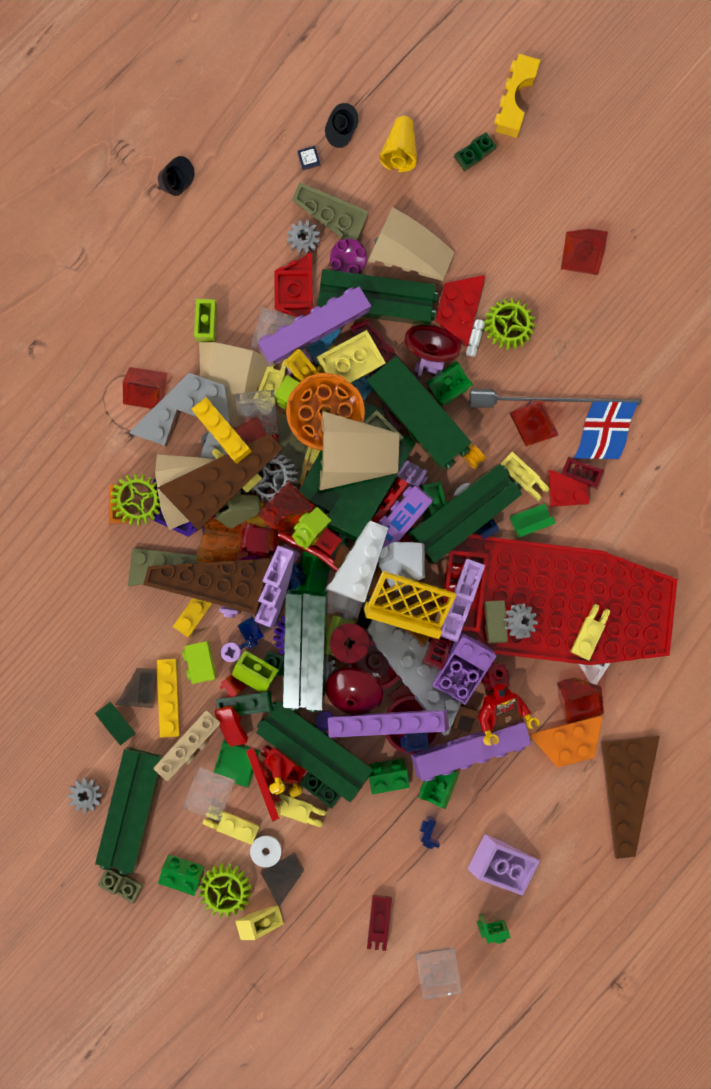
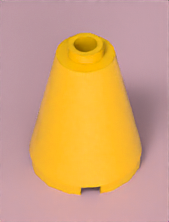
M408 116L396 118L380 152V163L388 170L392 171L395 168L399 169L398 172H408L416 166L417 151L414 122Z

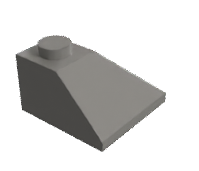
M393 542L382 548L379 556V567L382 572L386 571L415 581L424 578V544ZM386 578L390 587L396 585L394 580Z

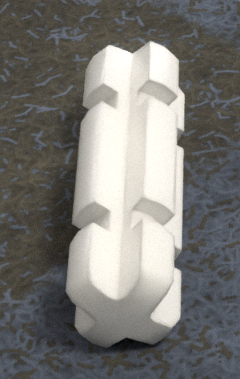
M475 320L474 329L468 343L469 346L466 350V355L476 356L477 347L479 346L482 330L485 325L482 320Z

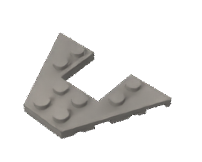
M188 373L130 431V434L167 446L178 410L196 416L191 409L205 397L232 427L229 416V403L227 401V388L225 385ZM210 432L206 438L200 458L216 459L212 453L215 448L223 455H226L227 453Z

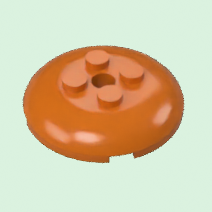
M318 373L303 379L288 398L286 408L288 425L294 436L301 443L312 449L323 451L322 416L320 414L322 409H328L331 414L361 423L364 421L365 408L359 391L344 377L336 374Z

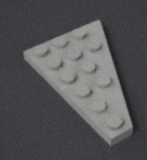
M371 619L366 630L368 637L375 642L377 649L384 654L390 666L402 678L405 686L409 687L424 710L448 709L449 729L441 732L445 736L448 735L461 702L432 686L439 670L422 662L429 642L427 641L425 647H421L412 635L404 631L405 629ZM434 648V651L442 653L441 650ZM432 655L431 658L439 660V657Z

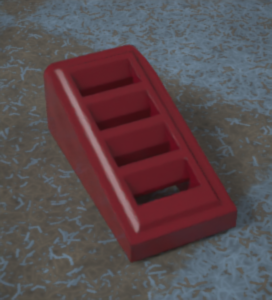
M568 457L561 474L598 490L605 471L604 469ZM572 464H574V465H575V468H574L572 474H570V473H569L570 468H571ZM579 467H582L580 476H576ZM589 470L587 479H584L586 471ZM596 473L597 476L595 478V481L593 482L591 481V479L593 477V474Z
M431 637L422 662L438 670L443 669L452 640ZM436 641L445 644L444 647L436 644ZM434 648L441 650L442 653L434 651ZM432 655L439 657V660L431 658Z

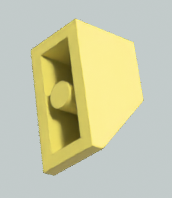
M278 905L249 913L235 921L241 940H256L284 924Z

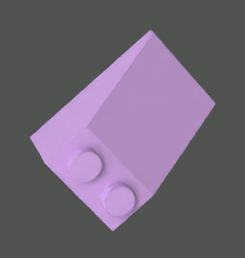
M484 834L467 869L481 881L523 895L540 860L499 839Z

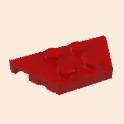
M307 253L301 259L294 260L287 266L274 270L275 310L294 319L301 315L304 317L309 315L313 309L312 253Z
M485 275L444 283L435 322L453 334L465 347L469 343Z
M254 748L249 749L246 753L272 822L280 819L281 814L279 802L282 800L280 794L271 793L270 785L275 783L273 776L265 769Z

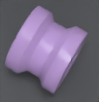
M233 642L227 643L221 650V656L227 662L238 660L242 653L240 646Z

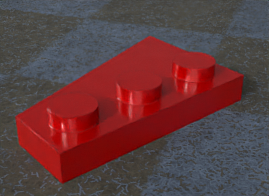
M403 479L395 480L374 515L372 522L378 524L383 516L390 511L395 500L408 483Z

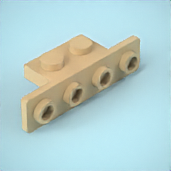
M205 711L159 761L154 770L166 781H169L184 763L190 764L196 757L194 752L198 748L202 750L209 743L207 738L220 725V722L211 713Z

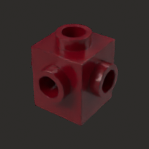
M492 662L481 680V683L484 684L485 693L494 692L496 684H504L506 689L510 687V675L505 664L498 665V662Z

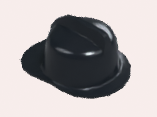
M340 103L336 105L328 117L325 126V136L333 147L343 148L347 146L359 122L358 113L352 105Z
M177 156L172 159L158 174V190H163L173 196L182 194L194 179V167L189 159L184 156Z

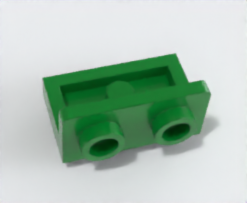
M456 361L428 380L426 385L437 402L444 406L451 403L458 395L468 391L473 386V383L467 378L460 363Z
M404 758L369 764L375 768L369 777L372 795L410 788Z
M453 770V773L449 775L440 774L435 776L433 780L424 781L418 798L446 809L460 772Z
M169 854L163 864L158 884L195 896L204 866Z
M479 914L480 920L476 921L481 938L486 939L487 944L493 942L501 944L506 942V939L511 938L504 919L487 924L483 914Z

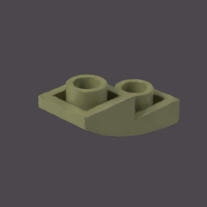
M486 601L484 603V610L487 622L485 624L488 644L507 643L508 633L507 629H505L507 622L503 620L506 618L504 601Z
M112 868L111 870L104 871L98 883V886L113 895L118 894L132 904L136 902L144 887L137 880L121 874Z

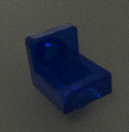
M253 616L237 625L246 641L239 646L240 649L245 647L251 649L259 644L257 640L264 637Z
M428 732L407 733L400 737L401 749L405 748L406 753L429 750Z
M427 816L426 821L423 820L420 825L419 831L422 832L420 841L427 848H439L440 842L431 838L436 820Z

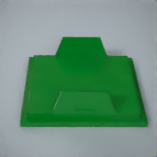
M223 740L212 777L249 788L254 772L246 751L252 748L243 745L230 747L228 742ZM254 749L259 756L260 750Z

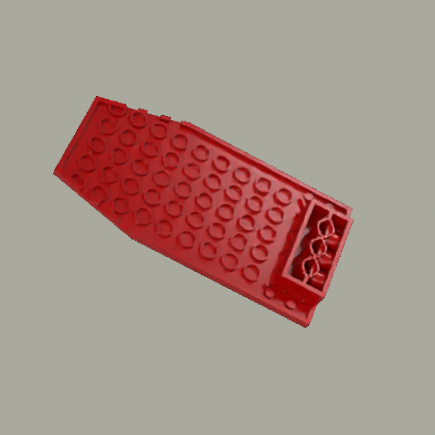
M470 535L447 554L444 590L454 592L466 559L485 565L474 600L471 603L461 631L492 648L495 654L583 665H598L670 656L678 580L674 577L648 569L602 550L488 537L483 540L479 535ZM443 596L442 604L446 603L449 597ZM486 601H504L506 611L511 610L512 605L518 604L532 607L530 613H536L533 620L538 622V624L533 625L536 631L530 632V637L517 639L516 635L510 636L511 629H507V643L488 644L485 630L487 622L484 603ZM597 604L599 605V610L593 620L599 622L605 609L610 610V614L604 624L605 627L590 660H586L571 653V649L585 618L588 617L593 605ZM437 641L438 645L444 647L445 644Z

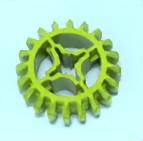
M513 298L510 299L509 303H507L506 299L502 300V304L497 301L495 307L491 306L490 312H487L485 315L488 319L484 321V324L488 326L485 327L484 331L491 332L487 338L491 339L494 337L492 344H496L498 341L500 343L499 348H502L503 344H505L506 350L510 349V345L515 350L518 344L522 347L524 346V341L529 342V336L534 334L532 329L535 328L536 324L532 323V321L535 320V316H529L532 313V309L526 311L527 304L520 306L521 300H518L516 304ZM503 311H512L509 316H498ZM517 314L522 317L524 326L517 320ZM513 317L511 321L512 326L508 329V331H506L508 328V321H510V319ZM495 322L502 327V335L497 331ZM511 332L522 333L517 337L508 338Z
M134 473L133 480H131L129 475H126L127 482L119 479V483L122 486L120 487L115 484L114 488L118 492H111V495L115 496L116 499H111L110 503L117 504L112 507V510L119 509L116 517H120L123 514L122 522L129 518V525L133 524V520H137L136 524L140 526V520L142 519L144 524H148L147 517L153 521L155 517L152 513L160 514V511L155 509L156 507L161 508L160 503H157V501H160L159 496H157L158 489H154L157 486V482L153 485L149 484L152 480L151 477L148 478L147 482L144 481V474L141 475L140 479H137V474ZM134 484L142 485L150 492L140 493ZM126 487H129L131 497L121 502V493ZM134 493L135 495H138V497H143V499L140 500V507L139 504H136V502L135 504L131 502V500L134 499ZM153 497L152 508L145 513L143 502ZM133 506L140 515H132L124 508Z
M222 863L219 866V870L216 866H213V872L208 870L206 872L207 877H202L201 881L204 884H200L199 889L203 891L199 893V897H205L202 899L201 904L207 903L208 905L205 910L208 911L212 908V915H215L217 911L220 918H222L224 913H226L227 918H230L231 911L236 916L238 909L244 910L243 904L248 905L249 900L247 898L251 897V892L247 890L251 889L252 886L251 884H245L249 881V877L242 878L245 871L243 870L238 873V866L232 870L231 864H228L227 869H225ZM228 876L225 882L214 881L217 877ZM234 880L240 886L241 895L233 888L232 883ZM229 883L227 893L221 898L224 887ZM210 887L217 893V901L211 896ZM226 899L236 900V902L229 905L222 904Z

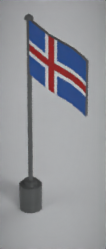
M470 388L469 391L470 408H493L494 404H497V400L592 402L584 422L580 445L573 459H619L626 444L632 416L637 405L642 403L640 398L498 397L497 393H494V389Z

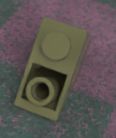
M235 495L216 514V519L229 529L243 523L262 512L259 497L254 495Z

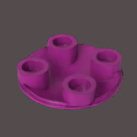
M354 239L339 240L330 253V265L334 271L360 274L367 263V253L364 246Z

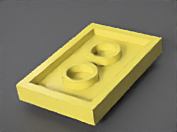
M367 330L316 358L324 373L342 376L350 383L386 364Z

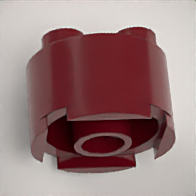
M246 524V527L241 532L239 553L243 554L245 551L248 552V556L269 558L270 555H274L280 540L278 537L279 533L276 531L277 528L265 526V529L257 528V525Z
M346 623L333 631L330 638V648L333 655L339 661L349 664L356 663L368 652L369 637L361 626ZM348 638H351V641H355L352 649L344 646Z

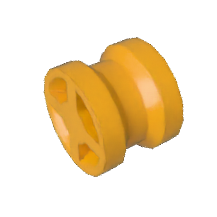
M473 445L470 448L471 451L463 458L473 469H476L480 462L486 460V457L480 449Z

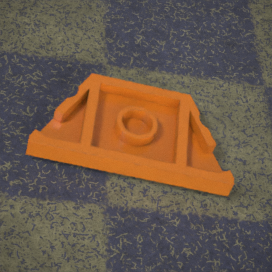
M601 715L529 733V736L558 768L595 758L603 718Z

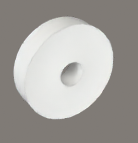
M272 835L257 837L250 849L252 860L260 867L275 865L282 853L280 842ZM268 848L270 852L264 854L262 850Z

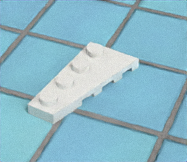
M369 521L355 542L356 544L346 556V560L341 568L336 572V576L326 589L354 600L365 602L388 528Z

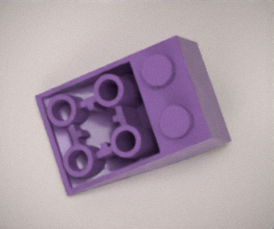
M461 631L458 641H454L450 646L444 668L438 671L432 686L466 705L496 658L494 650Z

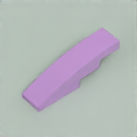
M277 546L262 581L266 584L258 600L262 604L254 621L272 629L287 592L295 552Z
M466 559L454 590L456 598L441 627V637L455 642L458 641L485 565Z

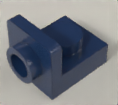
M293 562L287 592L289 589H297L306 580L303 572L304 569L299 563Z

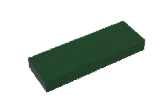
M271 691L216 699L217 709L232 706L239 716L274 710Z

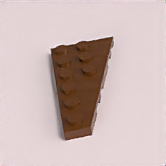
M268 434L247 444L252 452L237 464L229 454H226L158 487V489L197 530H200L284 448Z
M341 545L333 565L338 569L341 568L346 560V556L352 549ZM377 562L367 593L370 597L382 574L379 562ZM385 579L383 584L385 589L390 587L387 579ZM411 585L401 589L403 595L414 590ZM399 590L387 593L390 601L401 596ZM427 590L418 593L421 600L432 596L431 592ZM383 595L378 597L375 603L382 605L388 602V600ZM417 595L405 599L408 606L419 601ZM442 597L436 599L438 605H440ZM403 600L393 604V608L396 610L406 607ZM434 600L424 604L426 611L437 607ZM422 606L410 610L416 616L424 613ZM437 612L429 615V619L434 621ZM407 629L404 630L409 635H412L421 647L426 646L429 636Z
M271 558L148 566L143 585L256 615L260 603L258 600L265 584L262 581L270 565Z
M659 735L601 741L614 857L616 859L636 857L660 738Z

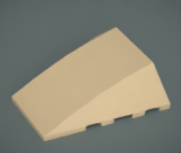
M392 207L368 261L375 263V260L384 262V265L392 267V265L402 267L403 271L410 272V270L418 271L419 275L443 281L455 252L424 226Z
M199 342L200 377L226 386L230 423L233 428H239L269 365L262 354L253 350L217 342Z
M322 411L323 464L322 471H320V490L398 473L399 433Z
M157 454L155 468L157 488L216 459ZM158 489L160 507L168 529L172 530L177 526L190 522Z

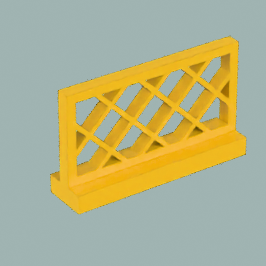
M383 571L370 601L365 604L364 611L369 619L439 639L442 634L441 627L456 598V594ZM386 578L394 580L396 584L387 589L383 586ZM405 585H411L414 590L403 595L400 588ZM398 589L401 596L390 601L387 593ZM425 590L431 592L432 596L423 600L420 599L418 594ZM417 595L419 601L408 606L405 599ZM386 596L388 602L382 605L375 603L378 597ZM442 596L449 597L446 603L438 605L437 598ZM434 600L437 607L426 611L424 604ZM404 601L405 608L401 610L393 608V604ZM422 606L424 613L417 616L411 613L410 610ZM440 612L441 615L438 622L429 619V615Z

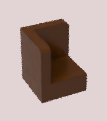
M460 705L451 727L470 732L473 721L477 718L478 711Z

